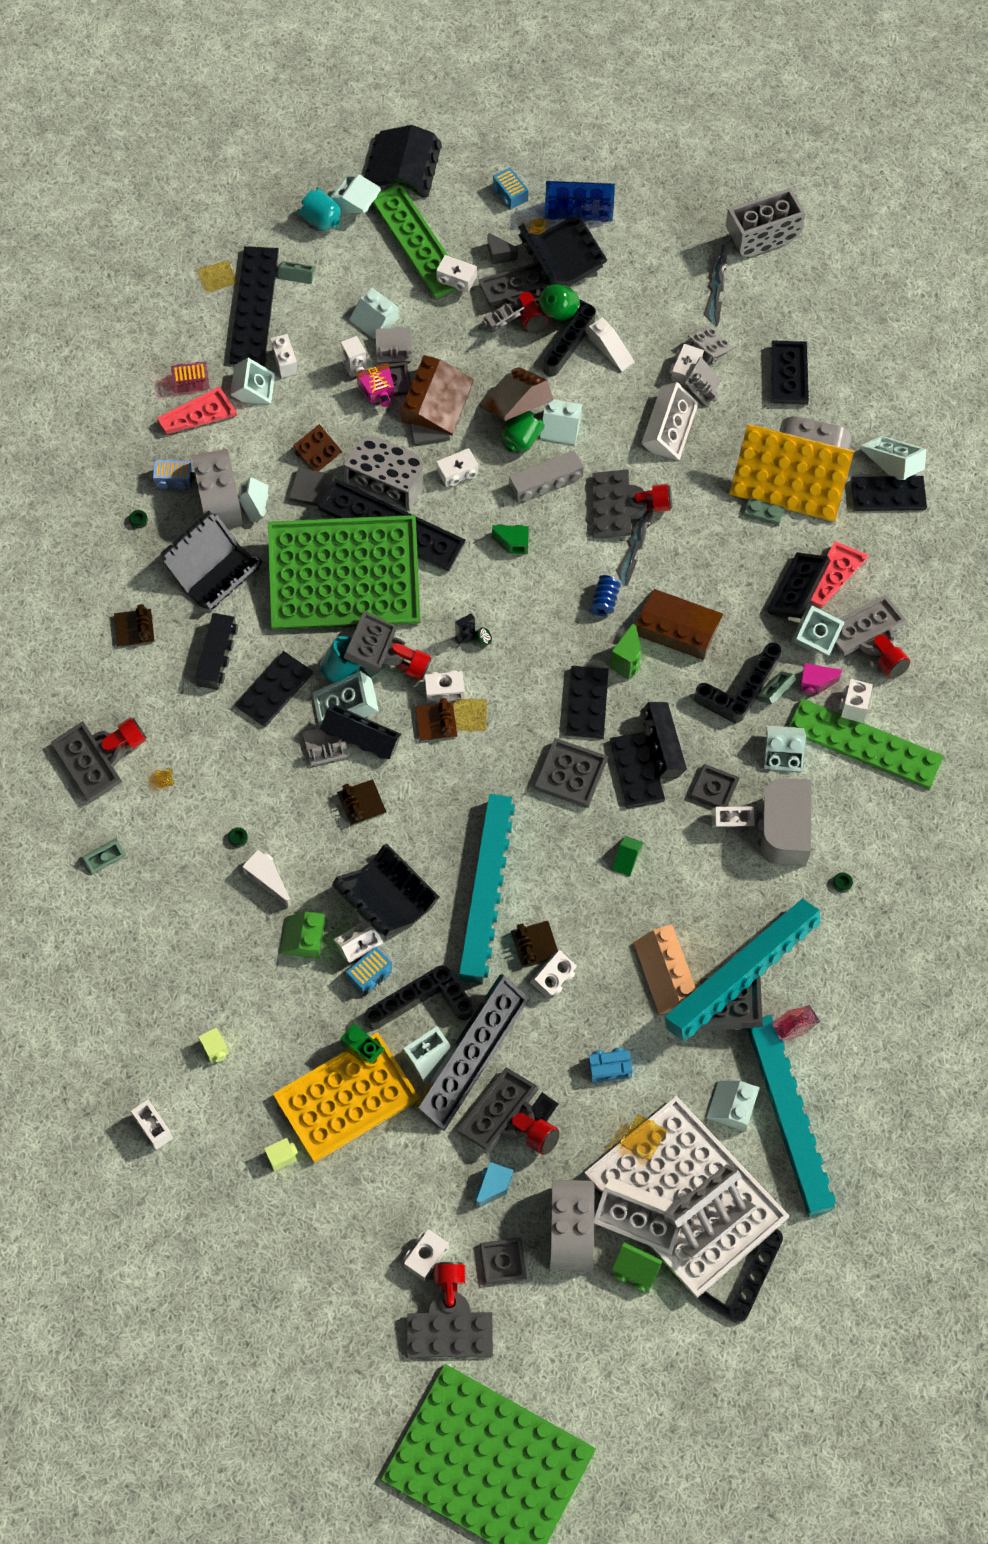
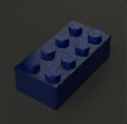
M546 181L544 219L556 220L568 219L571 216L574 218L581 216L584 221H613L615 183Z

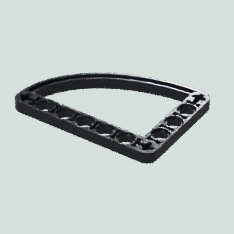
M776 1229L769 1235L776 1234V1239L779 1241L771 1243L769 1242L770 1238L767 1237L760 1243L731 1307L722 1303L707 1291L697 1299L734 1323L745 1322L783 1241L781 1231ZM767 1252L770 1255V1261L762 1262L759 1259V1254ZM753 1270H757L762 1274V1279L754 1281L750 1277V1273ZM675 1276V1278L685 1287V1285ZM750 1289L753 1292V1298L750 1300L744 1299L742 1291ZM737 1300L746 1304L742 1310L745 1316H740L739 1318L735 1317L736 1313L733 1311L738 1310L741 1303L737 1302Z

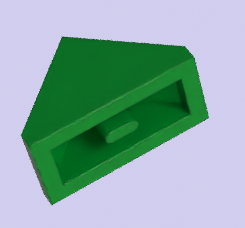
M625 836L619 846L612 870L630 877L644 842Z

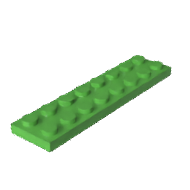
M399 184L378 193L377 198L372 204L433 297L438 299L458 290L437 281L436 270L445 255L448 256V254L402 185Z
M803 698L801 699L789 727L804 728L806 740L930 790L944 755L865 723L842 718V714Z

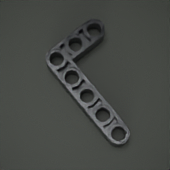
M579 299L580 307L577 309L574 317L570 319L572 321L544 358L543 369L547 376H556L589 331V326L595 322L596 309L594 306Z
M771 642L765 646L735 697L708 683H700L696 687L695 702L733 723L741 722L779 662L781 655L780 645ZM700 693H706L707 696H702ZM720 701V702H723L724 704H723V705H720V704H717L716 702ZM734 710H738V711H740L741 713H735V712H733V711H734Z
M440 965L369 1007L365 1012V1022L370 1029H379L438 992L441 993L455 1016L460 1020H467L472 1016L473 1004L447 966ZM440 974H444L447 976V978L444 980H440L437 978V976ZM424 984L430 986L428 990H422L420 987ZM451 990H455L458 992V994L455 996H451L448 994V992ZM405 995L413 996L411 1000H405L403 997ZM389 1005L396 1006V1009L393 1011H389L386 1009V1007ZM461 1006H466L469 1008V1010H467L466 1012H461L459 1008ZM372 1015L379 1017L376 1021H371L369 1018Z

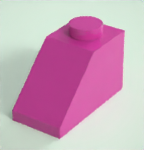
M805 663L802 671L800 691L808 695L821 693L840 680L842 669Z

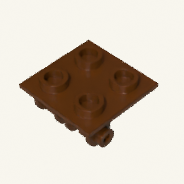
M320 424L293 445L296 449L294 451L296 456H302L312 470L318 472L342 453L341 449Z
M441 698L438 704L415 706L420 741L458 737L453 702L447 701L446 698Z

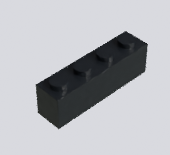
M212 613L195 675L196 686L219 690L220 684L224 683L225 673L223 671L229 665L228 653L233 650L234 646L232 638L238 632L235 616Z
M648 702L640 710V717L643 721L645 735L648 739L650 753L653 757L654 768L658 778H679L687 770L669 704L668 702Z
M333 703L326 710L320 727L327 735L337 736L342 741H345V743L355 744L361 750L371 751L382 759H390L393 756L401 737V733Z

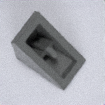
M488 233L487 247L492 265L517 260L518 247Z

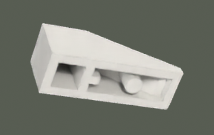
M603 317L589 326L588 339L621 373L635 364V361L615 330Z
M257 850L242 866L244 874L289 908L291 906L290 898L273 863V858L268 853H262Z

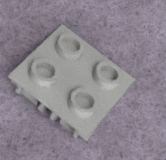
M506 303L499 309H496V312L493 311L483 318L482 324L488 327V330L485 332L487 333L490 330L492 332L497 331L520 316L519 311L524 309V307L513 312V305Z
M710 327L688 335L690 338L688 340L689 345L704 350V359L709 364H715L718 360L717 356L734 349L727 340L723 339Z
M411 328L375 329L377 363L412 362Z
M699 357L685 384L705 407L708 406L710 401L715 402L718 400V393L715 391L721 379L703 358Z
M320 728L302 732L311 766L348 757L346 743L341 738L327 735Z

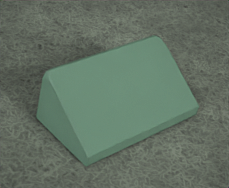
M282 261L278 269V279L312 284L316 267Z
M115 838L81 856L92 875L122 859L126 854L119 841Z

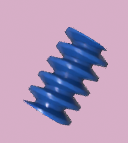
M608 575L599 576L595 590L596 593L590 607V611L594 615L603 617L614 612L612 607L616 605L615 601L618 598V588L621 587V583Z

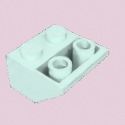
M359 174L346 175L331 195V198L340 206L341 214L365 213L371 203L377 198L381 189Z
M766 726L764 769L802 772L806 742L805 729Z
M435 1027L404 1047L403 1051L404 1057L427 1087L452 1048L439 1028Z

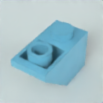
M491 1162L488 1168L484 1167L481 1175L483 1180L482 1186L477 1187L474 1199H477L476 1206L482 1207L506 1195L513 1177V1170Z

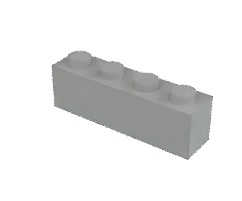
M574 450L510 475L509 486L518 502L526 501L532 498V496L539 493L544 494L554 487L559 488L567 482L579 480L583 476L584 466Z

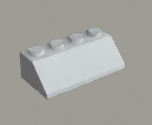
M678 382L661 386L641 443L651 453L674 460H680L699 404Z
M610 1177L604 1187L594 1218V1224L669 1254H672L681 1232L680 1227L677 1228L667 1222L663 1215L677 1203Z

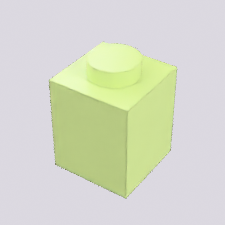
M217 1027L198 1036L211 1063L214 1061L220 1062L229 1054L228 1048Z
M287 1138L264 1148L274 1172L297 1161L295 1155L298 1154L294 1143H289Z

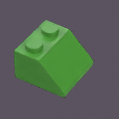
M632 624L612 650L610 668L627 679H630L632 675H636L641 667L639 665L642 659L640 656L641 645L636 625Z
M305 911L287 916L280 953L320 959L326 925L325 914Z
M624 1242L612 1268L611 1275L620 1283L625 1284V1282L632 1284L633 1289L638 1292L644 1293L646 1291L649 1293L660 1270L662 1260Z

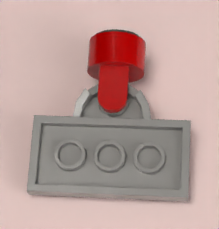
M886 595L839 618L845 623L834 645L843 656L858 649L869 655L880 656L878 666L888 678H896L909 668V657L900 647L893 645L894 631L906 625L907 620Z

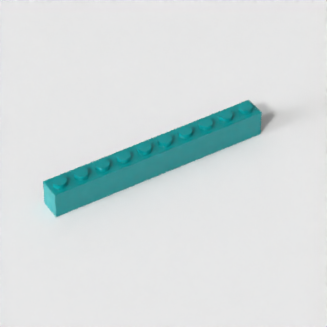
M489 794L459 974L460 981L483 984L484 978H488L489 966H486L487 959H491L492 947H489L490 941H494L495 929H492L493 922L497 923L498 911H495L496 904L500 905L501 893H498V888L503 886L504 875H501V869L506 868L507 857H504V850L508 851L510 839L506 838L507 833H511L512 822L509 819L510 815L514 816L515 804H512V797Z
M803 898L799 900L664 1016L666 1029L683 1042L692 1037L702 1025L707 1024L717 1012L723 1010L725 1005L731 1000L736 999L740 992L748 988L759 976H762L770 966L776 964L786 952H790L799 941L804 940L809 932L816 929L821 923L820 910Z
M771 1014L763 1016V1027L747 1028L771 1105L808 1217L830 1212L833 1210L834 1204H836L834 1193L829 1191V1178L826 1172L823 1173L821 1167L823 1165L822 1156L816 1151V1138L813 1133H810L808 1127L810 1126V1120L808 1115L803 1112V1099L801 1095L797 1094V1081L795 1076H791L789 1070L791 1069L790 1060L788 1057L785 1058V1045L783 1039H779L777 1033L779 1032L778 1023L776 1020H773Z

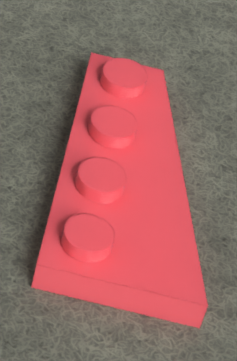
M217 387L157 417V422L167 435L237 416V411L221 388Z
M834 541L827 555L831 562L809 604L822 609L867 560V554Z

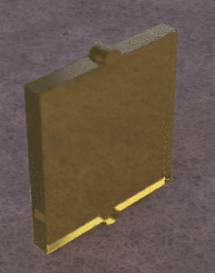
M228 260L199 269L203 278L202 282L205 283L208 292L237 284L234 270L231 269Z
M456 699L455 721L457 730H469V732L473 730H486L487 699Z
M637 1114L620 1145L632 1151L634 1155L637 1154L650 1161L666 1135L667 1130L655 1124L654 1120L650 1121Z

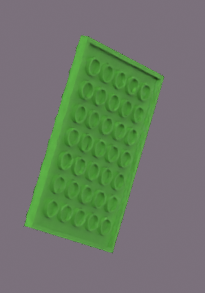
M416 515L268 522L272 630L357 626L363 611L391 624L421 623Z
M445 1364L381 1481L490 1544H547L596 1448Z

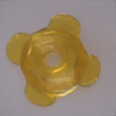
M536 218L531 221L532 226L529 232L531 234H541L546 231L545 228L548 226V223L541 218Z
M167 768L164 771L156 770L154 772V777L157 780L155 784L158 788L174 784L172 769Z

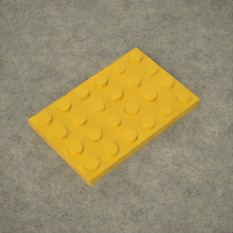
M747 424L729 495L748 500L749 498L784 507L787 510L835 522L854 450Z
M378 1032L370 1037L385 1050L372 1064L357 1059L346 1050L273 1093V1097L314 1164L412 1106L420 1098Z

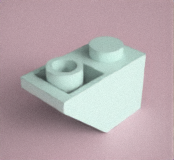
M250 477L240 484L238 499L252 523L262 519L266 514L268 485Z

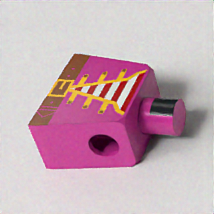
M388 363L356 373L357 384L370 403L380 402L382 407H387L391 404L390 398L394 396V385Z

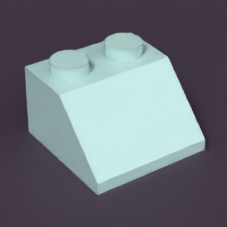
M371 288L360 298L349 321L376 340L375 329H388L399 319L398 306L374 288Z
M246 358L234 365L230 395L246 403L271 404L275 373L250 358Z
M560 400L546 403L543 415L545 428L540 434V439L575 445L582 415V404Z
M814 606L806 608L790 642L809 651L829 656L845 622Z
M718 1081L706 1119L746 1132L760 1087L742 1081Z

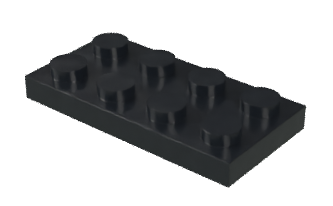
M772 340V402L777 404H808L807 341Z
M894 476L851 478L854 511L927 509L924 476H910L905 480H898Z
M796 552L767 608L768 613L801 619L831 562L829 556Z
M283 651L236 703V707L266 727L312 676L313 671Z
M571 666L566 736L604 739L609 668Z
M645 731L610 738L609 741L627 809L664 802L663 789L660 778H658L654 768V761L650 753V746Z

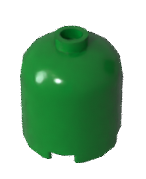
M552 284L545 287L541 292L539 306L548 317L558 321H568L574 317V314L580 307V300L577 293L571 288Z
M527 411L506 421L500 435L507 451L511 453L527 452L537 440L545 425L541 419L538 421L533 417V412Z

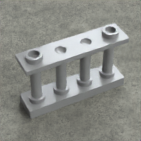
M726 1164L663 1214L667 1222L677 1228H681L689 1243L681 1250L694 1260L758 1209L753 1203L742 1199L734 1183L741 1178L737 1169ZM727 1188L736 1204L728 1212H726L719 1198V1195ZM711 1201L720 1216V1219L712 1225L703 1210ZM695 1214L704 1229L696 1238L687 1223V1220Z

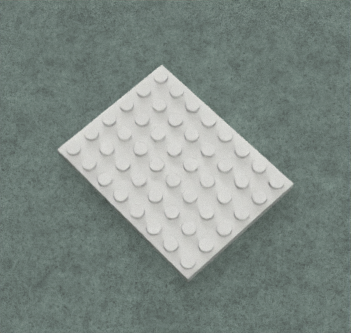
M677 1096L584 1173L589 1181H594V1186L601 1194H603L604 1187L610 1177L678 1203L726 1164L739 1171L741 1178L734 1183L742 1199L748 1200L758 1208L748 1218L740 1222L695 1260L681 1250L689 1244L682 1230L672 1254L649 1246L696 1299L789 1219L786 1211ZM728 1188L719 1195L726 1212L736 1206ZM712 1201L703 1208L711 1225L720 1219ZM696 1214L687 1220L695 1238L704 1231Z

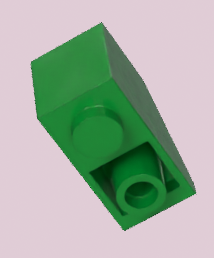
M492 525V538L508 553L528 554L529 526Z
M354 1023L340 1038L342 1047L357 1059L372 1064L385 1050Z

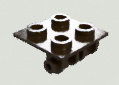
M139 604L135 611L114 613L117 647L155 642L151 609H147L143 604Z
M373 779L355 786L344 784L342 786L343 789L337 792L350 826L387 813Z
M549 921L530 926H524L522 923L516 926L517 929L511 930L522 967L546 961L558 951Z

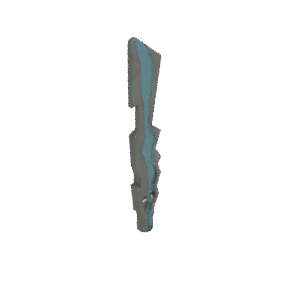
M725 245L720 246L719 253L714 258L715 264L712 266L711 273L712 281L709 284L713 292L704 313L715 326L719 325L722 307L719 297L720 292L724 291V270H726L727 258Z
M646 510L644 516L635 521L636 527L633 528V535L628 540L631 547L616 570L625 586L629 584L638 560H635L638 549L643 548L647 527L651 525L653 510Z

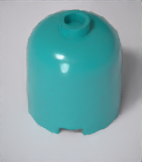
M316 187V191L310 190L301 201L303 206L301 209L298 208V215L320 231L336 228L340 223L341 208L338 203L319 187Z
M337 637L321 660V672L332 683L357 673L362 667L343 658L352 639L350 637Z

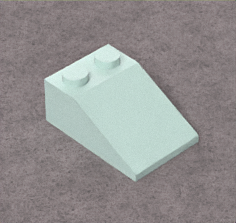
M879 436L860 447L887 474L896 477L898 480H905L925 469V448L885 436Z
M361 671L313 692L319 726L322 724L326 710L332 703L362 717H367L379 711L372 678Z

